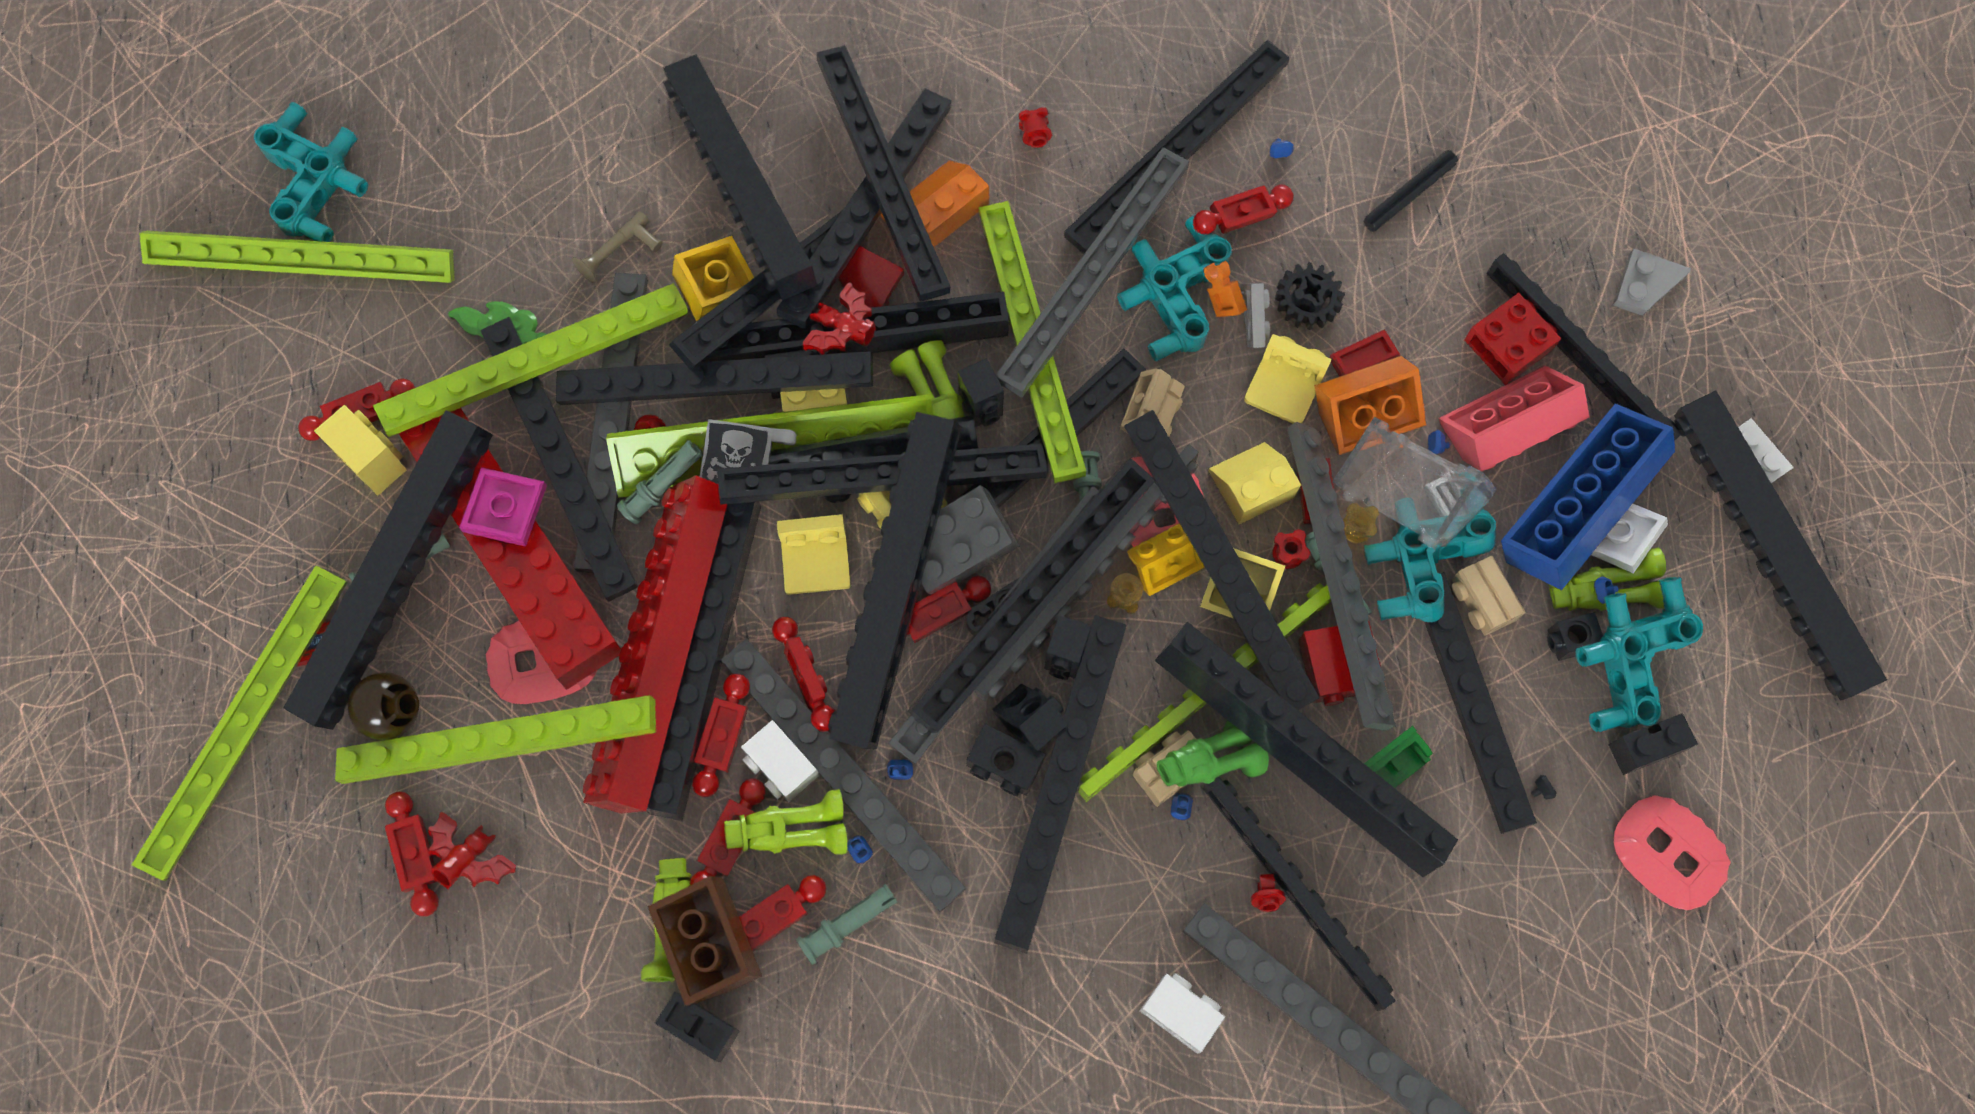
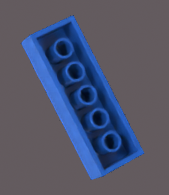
M1614 404L1503 537L1501 544L1505 562L1563 590L1674 454L1673 427Z

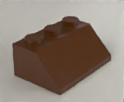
M709 876L647 906L685 1006L731 992L762 977L724 879Z

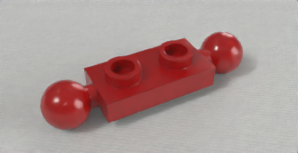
M1265 185L1215 201L1209 207L1210 211L1201 210L1196 213L1193 218V227L1200 234H1211L1218 225L1222 234L1272 218L1278 212L1277 209H1285L1292 204L1294 199L1293 191L1287 185H1277L1269 194Z
M401 378L395 380L391 384L390 389L386 391L384 385L378 382L321 405L320 409L323 417H304L298 425L299 434L308 441L319 440L320 437L314 430L343 405L352 413L360 410L371 423L375 422L379 418L373 405L415 388V385L410 380Z
M974 576L967 581L965 589L961 590L955 581L916 602L907 635L909 634L913 642L916 643L966 616L968 612L972 611L968 603L969 601L982 602L990 596V582L983 576Z
M787 616L780 617L772 625V634L777 641L785 645L784 654L808 709L813 710L810 718L811 724L818 731H830L828 728L829 720L835 710L824 703L827 687L823 677L816 675L812 666L814 664L812 651L808 645H803L800 636L796 637L798 634L796 621Z
M739 673L731 674L725 679L723 684V690L726 695L725 700L714 697L694 759V763L704 766L703 771L698 772L692 780L694 792L701 797H710L717 792L719 788V779L716 775L717 770L728 773L746 718L748 707L738 703L739 700L748 695L750 683L744 675Z
M756 778L745 780L739 788L740 802L737 803L731 799L727 801L696 860L705 865V868L696 872L691 877L690 885L709 876L715 877L717 872L728 877L742 847L726 848L724 821L739 820V815H744L746 819V816L756 813L751 810L752 806L761 803L766 796V788L763 782Z
M398 791L390 794L385 801L387 814L396 820L394 823L385 825V830L401 891L406 893L414 890L410 900V907L416 915L426 917L432 915L439 906L437 894L428 888L429 884L437 882L431 873V869L435 864L433 856L428 855L430 845L422 816L418 814L409 816L413 809V800L409 794Z
M817 875L806 876L800 882L799 890L795 893L787 884L739 916L752 951H755L805 917L808 913L802 904L805 902L816 903L823 899L826 894V884L821 877Z

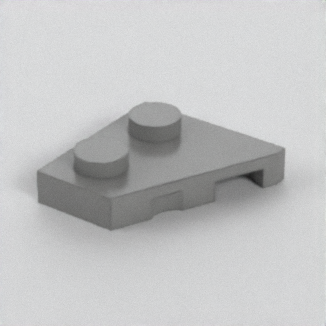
M1633 249L1629 254L1613 306L1643 316L1659 300L1666 296L1673 287L1682 281L1690 273L1691 268Z
M1264 283L1240 284L1241 293H1246L1247 310L1243 314L1247 347H1266L1265 340L1270 339L1269 321H1265L1264 308L1269 307L1268 289H1264Z

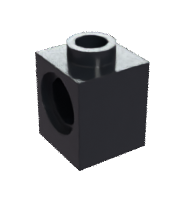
M1595 612L1557 621L1547 630L1548 646L1553 653L1555 652L1558 661L1576 657L1575 652L1577 648L1600 642V639L1603 637ZM1568 632H1573L1577 635L1579 644L1569 639Z

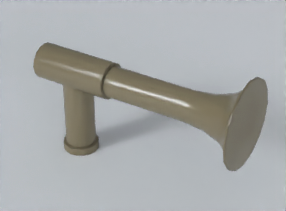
M639 211L596 252L584 259L573 257L572 262L584 278L595 283V272L598 266L632 236L635 235L653 252H657L663 242L644 228L649 220L643 212Z

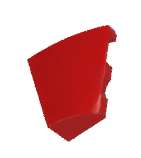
M859 246L838 280L843 287L851 283L852 287L858 292H865L864 303L867 307H883L889 305L891 294L904 276V268Z

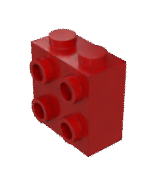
M1517 293L1472 326L1464 341L1501 382L1507 385L1552 352L1561 340V337L1557 334L1555 327L1546 322L1537 313L1533 303L1525 299L1520 293Z
M1338 626L1303 632L1298 641L1306 674L1320 697L1313 703L1324 702V706H1333L1343 703L1344 698L1356 696Z

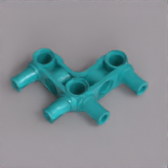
M290 102L288 108L277 122L273 121V123L264 124L256 129L254 133L255 143L270 162L284 170L288 168L297 173L286 189H281L269 208V214L280 230L287 236L296 237L304 235L314 241L331 242L334 235L333 230L314 219L338 187L358 197H362L368 189L367 180L347 171L344 164V158L358 138L349 129L341 127L328 147H321L295 134L294 132L308 113L297 103Z
M1195 215L1188 218L1185 222L1186 228L1197 243L1194 246L1165 260H1159L1147 239L1133 245L1131 251L1143 268V277L1139 284L1117 294L1118 302L1124 311L1147 300L1152 302L1171 334L1148 344V351L1155 362L1177 351L1196 352L1203 348L1209 331V323L1200 305H1195L1186 289L1202 281L1205 283L1209 282L1205 277L1204 267L1211 263L1217 266L1223 261L1229 263L1232 252L1230 243L1217 234H1200L1196 232L1193 227ZM1211 254H1217V255H1220L1222 258H1221V259H1215V258L1211 257L1210 255H1211ZM1164 280L1168 285H1160L1156 281ZM1187 330L1198 331L1200 335L1192 336L1187 333Z
M1468 487L1460 492L1465 514L1419 523L1412 500L1397 502L1395 510L1400 528L1395 537H1392V540L1364 545L1367 565L1397 560V562L1401 563L1408 591L1405 596L1377 601L1381 621L1404 616H1411V618L1420 619L1424 622L1439 620L1444 614V583L1442 575L1437 573L1436 564L1439 560L1463 556L1464 558L1488 553L1494 548L1496 544V521L1488 511L1484 510L1477 487ZM1476 532H1485L1486 534L1479 535V534H1475V533H1476ZM1412 544L1421 545L1419 547H1410ZM1427 599H1431V600H1434L1435 602H1434V603H1431V604H1427V603H1424L1423 601H1424V600H1427Z
M1669 577L1659 580L1665 608L1661 613L1632 622L1625 593H1616L1603 597L1609 621L1606 633L1600 639V642L1579 647L1575 652L1579 665L1583 667L1603 661L1605 664L1613 707L1593 712L1589 715V723L1594 731L1603 732L1618 726L1625 728L1638 725L1652 726L1660 719V697L1658 687L1654 686L1650 667L1652 657L1659 651L1666 649L1677 650L1695 643L1701 638L1703 633L1702 620L1698 615L1693 614V610L1689 605H1686L1681 577Z

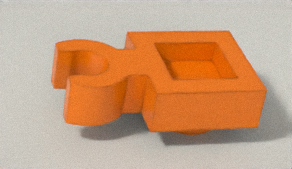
M1223 261L1217 266L1211 263L1204 267L1205 277L1212 283V286L1207 288L1216 317L1240 315L1245 312L1247 307L1238 281H1230V266L1227 261Z

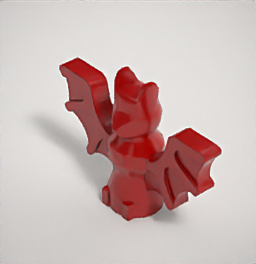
M851 283L844 287L839 294L840 303L849 312L840 313L835 308L818 303L820 310L818 313H811L810 318L820 322L825 327L834 328V331L812 330L803 341V349H813L820 352V354H825V352L831 349H839L845 352V346L849 340H853L866 347L874 336L876 326L873 321L864 320L866 317L872 316V309L864 303L865 292H858L852 287Z
M440 812L436 824L428 828V834L433 839L428 855H436L441 858V861L431 869L434 880L446 889H449L461 876L467 877L471 881L472 887L483 881H492L499 884L505 875L515 873L516 865L503 855H496L487 861H475L476 856L482 854L487 846L496 838L494 834L490 836L482 832V825L472 834L468 835L463 844L456 846L452 844V838L457 831V822L445 813Z

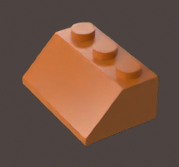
M954 161L946 162L909 191L933 247L979 212V207L989 204V185L969 165ZM881 213L880 217L885 221L883 214Z
M1402 356L1314 385L1319 415L1339 455L1426 425L1419 368Z

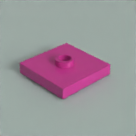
M481 467L459 528L465 533L526 546L547 487L546 483L541 480Z

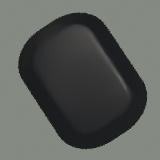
M1539 775L1535 780L1538 788L1531 791L1534 798L1540 794L1545 799L1555 798L1557 792L1546 775Z

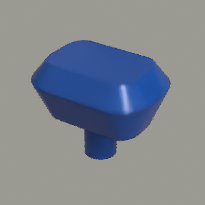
M1278 138L1271 144L1270 156L1272 158L1288 157L1293 153L1294 146L1291 142L1287 140L1281 141Z
M1440 430L1429 434L1428 451L1431 455L1441 454L1445 451V448H1450L1451 444L1445 442V435Z
M1604 576L1599 577L1594 582V589L1600 603H1605L1604 596L1618 592V587L1613 586L1612 581Z
M890 760L887 764V774L893 780H908L913 775V765L909 760Z
M1176 793L1173 796L1171 815L1175 819L1187 820L1190 818L1193 803L1192 797L1185 793Z
M857 835L847 842V850L855 862L864 863L872 857L873 851L863 836Z

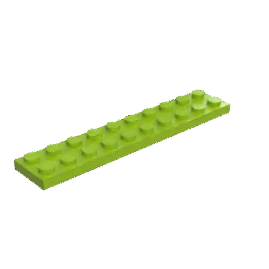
M927 394L719 421L793 430L796 433L795 445L772 442V451L908 427L910 421L915 420L916 412L933 415L931 395ZM708 421L607 434L606 441L618 498L629 497L637 489L636 485L640 481H647L688 440L696 444L703 453ZM703 456L689 467L671 486L695 475L700 477Z

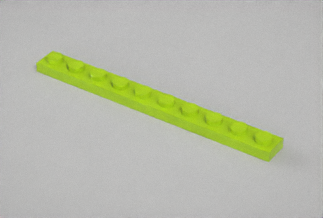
M1009 201L979 207V216L1000 291L1005 293L1009 323L1017 347L1041 312ZM1052 356L1028 391L1055 484L1085 477L1086 468L1055 360Z
M143 231L139 233L143 264L451 283L455 280L452 249Z
M672 283L373 405L387 436L391 437L442 416L445 410L452 412L687 315L688 308L675 284Z
M317 565L314 567L131 864L132 866L162 881L168 879L347 585V581Z
M1317 584L1306 594L1308 600L1304 604L1299 606L1297 603H1294L1281 615L1284 620L1278 626L1285 639L1332 602L1327 585ZM1245 643L1232 655L1247 670L1258 662L1248 643ZM1190 689L1186 691L1182 696L1185 699L1184 702L1176 708L1172 704L1165 708L1157 716L1160 721L1151 729L1145 725L1131 737L1134 742L1124 750L1122 746H1119L1106 757V760L1109 762L1099 771L1096 767L1089 770L1080 779L1083 784L1080 786L1078 793L1088 802L1207 703Z
M648 695L337 748L335 781L347 784L656 733L655 699Z

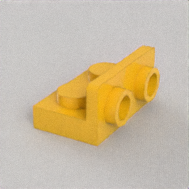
M1180 523L1127 551L1128 557L1137 566L1143 590L1148 596L1205 568Z

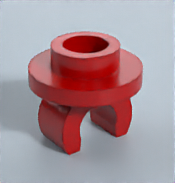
M1273 874L1259 875L1260 882L1257 883L1258 892L1254 893L1250 898L1252 906L1259 908L1263 912H1272L1279 909L1280 905L1286 901L1285 893L1282 890L1275 889Z

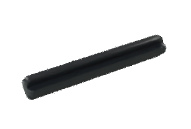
M1446 150L1365 216L1364 225L1371 232L1378 230L1456 166L1459 160L1458 156L1452 150Z

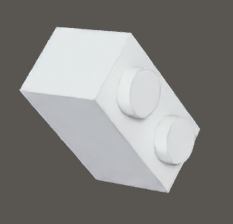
M773 720L741 746L747 755L742 760L755 775L759 771L765 775L768 781L764 785L777 800L783 796L789 803L819 777L817 769Z
M1175 973L1173 977L1165 974L1140 1009V1012L1195 1053H1201L1225 1018L1224 1015L1218 1012L1221 1006L1206 995L1199 998L1190 991L1192 985Z

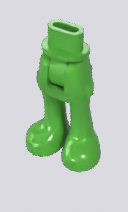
M1227 721L1223 732L1205 739L1189 740L1185 746L1169 752L1165 759L1157 761L1156 765L1166 786L1176 784L1182 787L1187 784L1202 782L1210 784L1215 781L1216 777L1236 769H1240L1247 777H1258L1267 771L1269 759L1268 752L1257 743L1216 758L1213 753L1231 746L1241 747L1253 741L1231 722Z

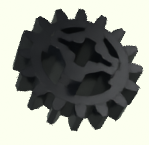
M1308 262L1306 269H1302L1297 264L1293 273L1287 270L1283 279L1279 280L1275 300L1281 302L1277 310L1278 312H1287L1284 318L1285 321H1289L1292 318L1295 319L1296 328L1301 323H1306L1308 330L1312 329L1314 323H1317L1320 328H1324L1326 320L1332 323L1337 315L1336 313H1340L1343 306L1341 302L1345 296V292L1339 291L1342 282L1332 280L1335 274L1334 271L1325 274L1323 272L1324 265H1320L1318 270H1315L1311 262ZM1295 284L1296 288L1293 294L1290 295V288ZM1326 298H1329V305L1324 309L1323 305Z

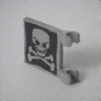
M708 419L700 477L717 483V469L769 465L772 442L795 445L797 435L793 430Z

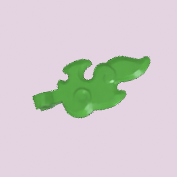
M488 302L486 307L489 309V312L486 314H482L470 307L455 308L448 313L450 318L458 321L465 332L471 335H479L482 338L484 337L480 330L507 317H510L523 344L547 335L542 332L535 333L538 322L536 316L531 311L518 310L505 302Z

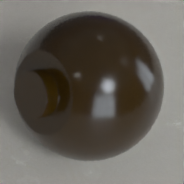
M388 672L375 673L362 679L354 687L348 700V714L353 726L361 734L375 740H388L401 736L411 728L419 712V699L414 687L405 678Z

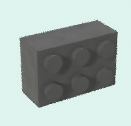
M979 486L940 509L921 580L927 593L933 594L955 581L958 584L1020 547L989 490Z

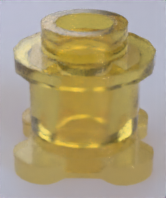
M1352 503L1347 507V515L1343 519L1346 539L1354 543H1362L1373 537L1377 533L1375 522L1379 516L1378 509L1374 506H1369L1368 508L1360 507L1356 503Z
M1124 573L1118 575L1111 584V595L1107 598V604L1110 608L1118 607L1125 609L1129 614H1133L1138 610L1137 602L1143 595L1142 582L1133 574ZM1127 588L1131 593H1124L1122 589Z

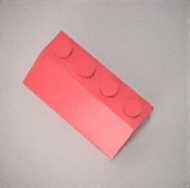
M1545 365L1440 417L1439 422L1462 460L1482 472L1495 467L1496 464L1512 456L1520 455L1524 450L1538 443L1545 442L1550 437L1566 429L1575 427L1578 423L1590 418L1584 384Z

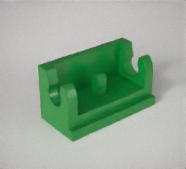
M1412 725L1364 764L1396 788L1431 760L1429 756L1433 753Z

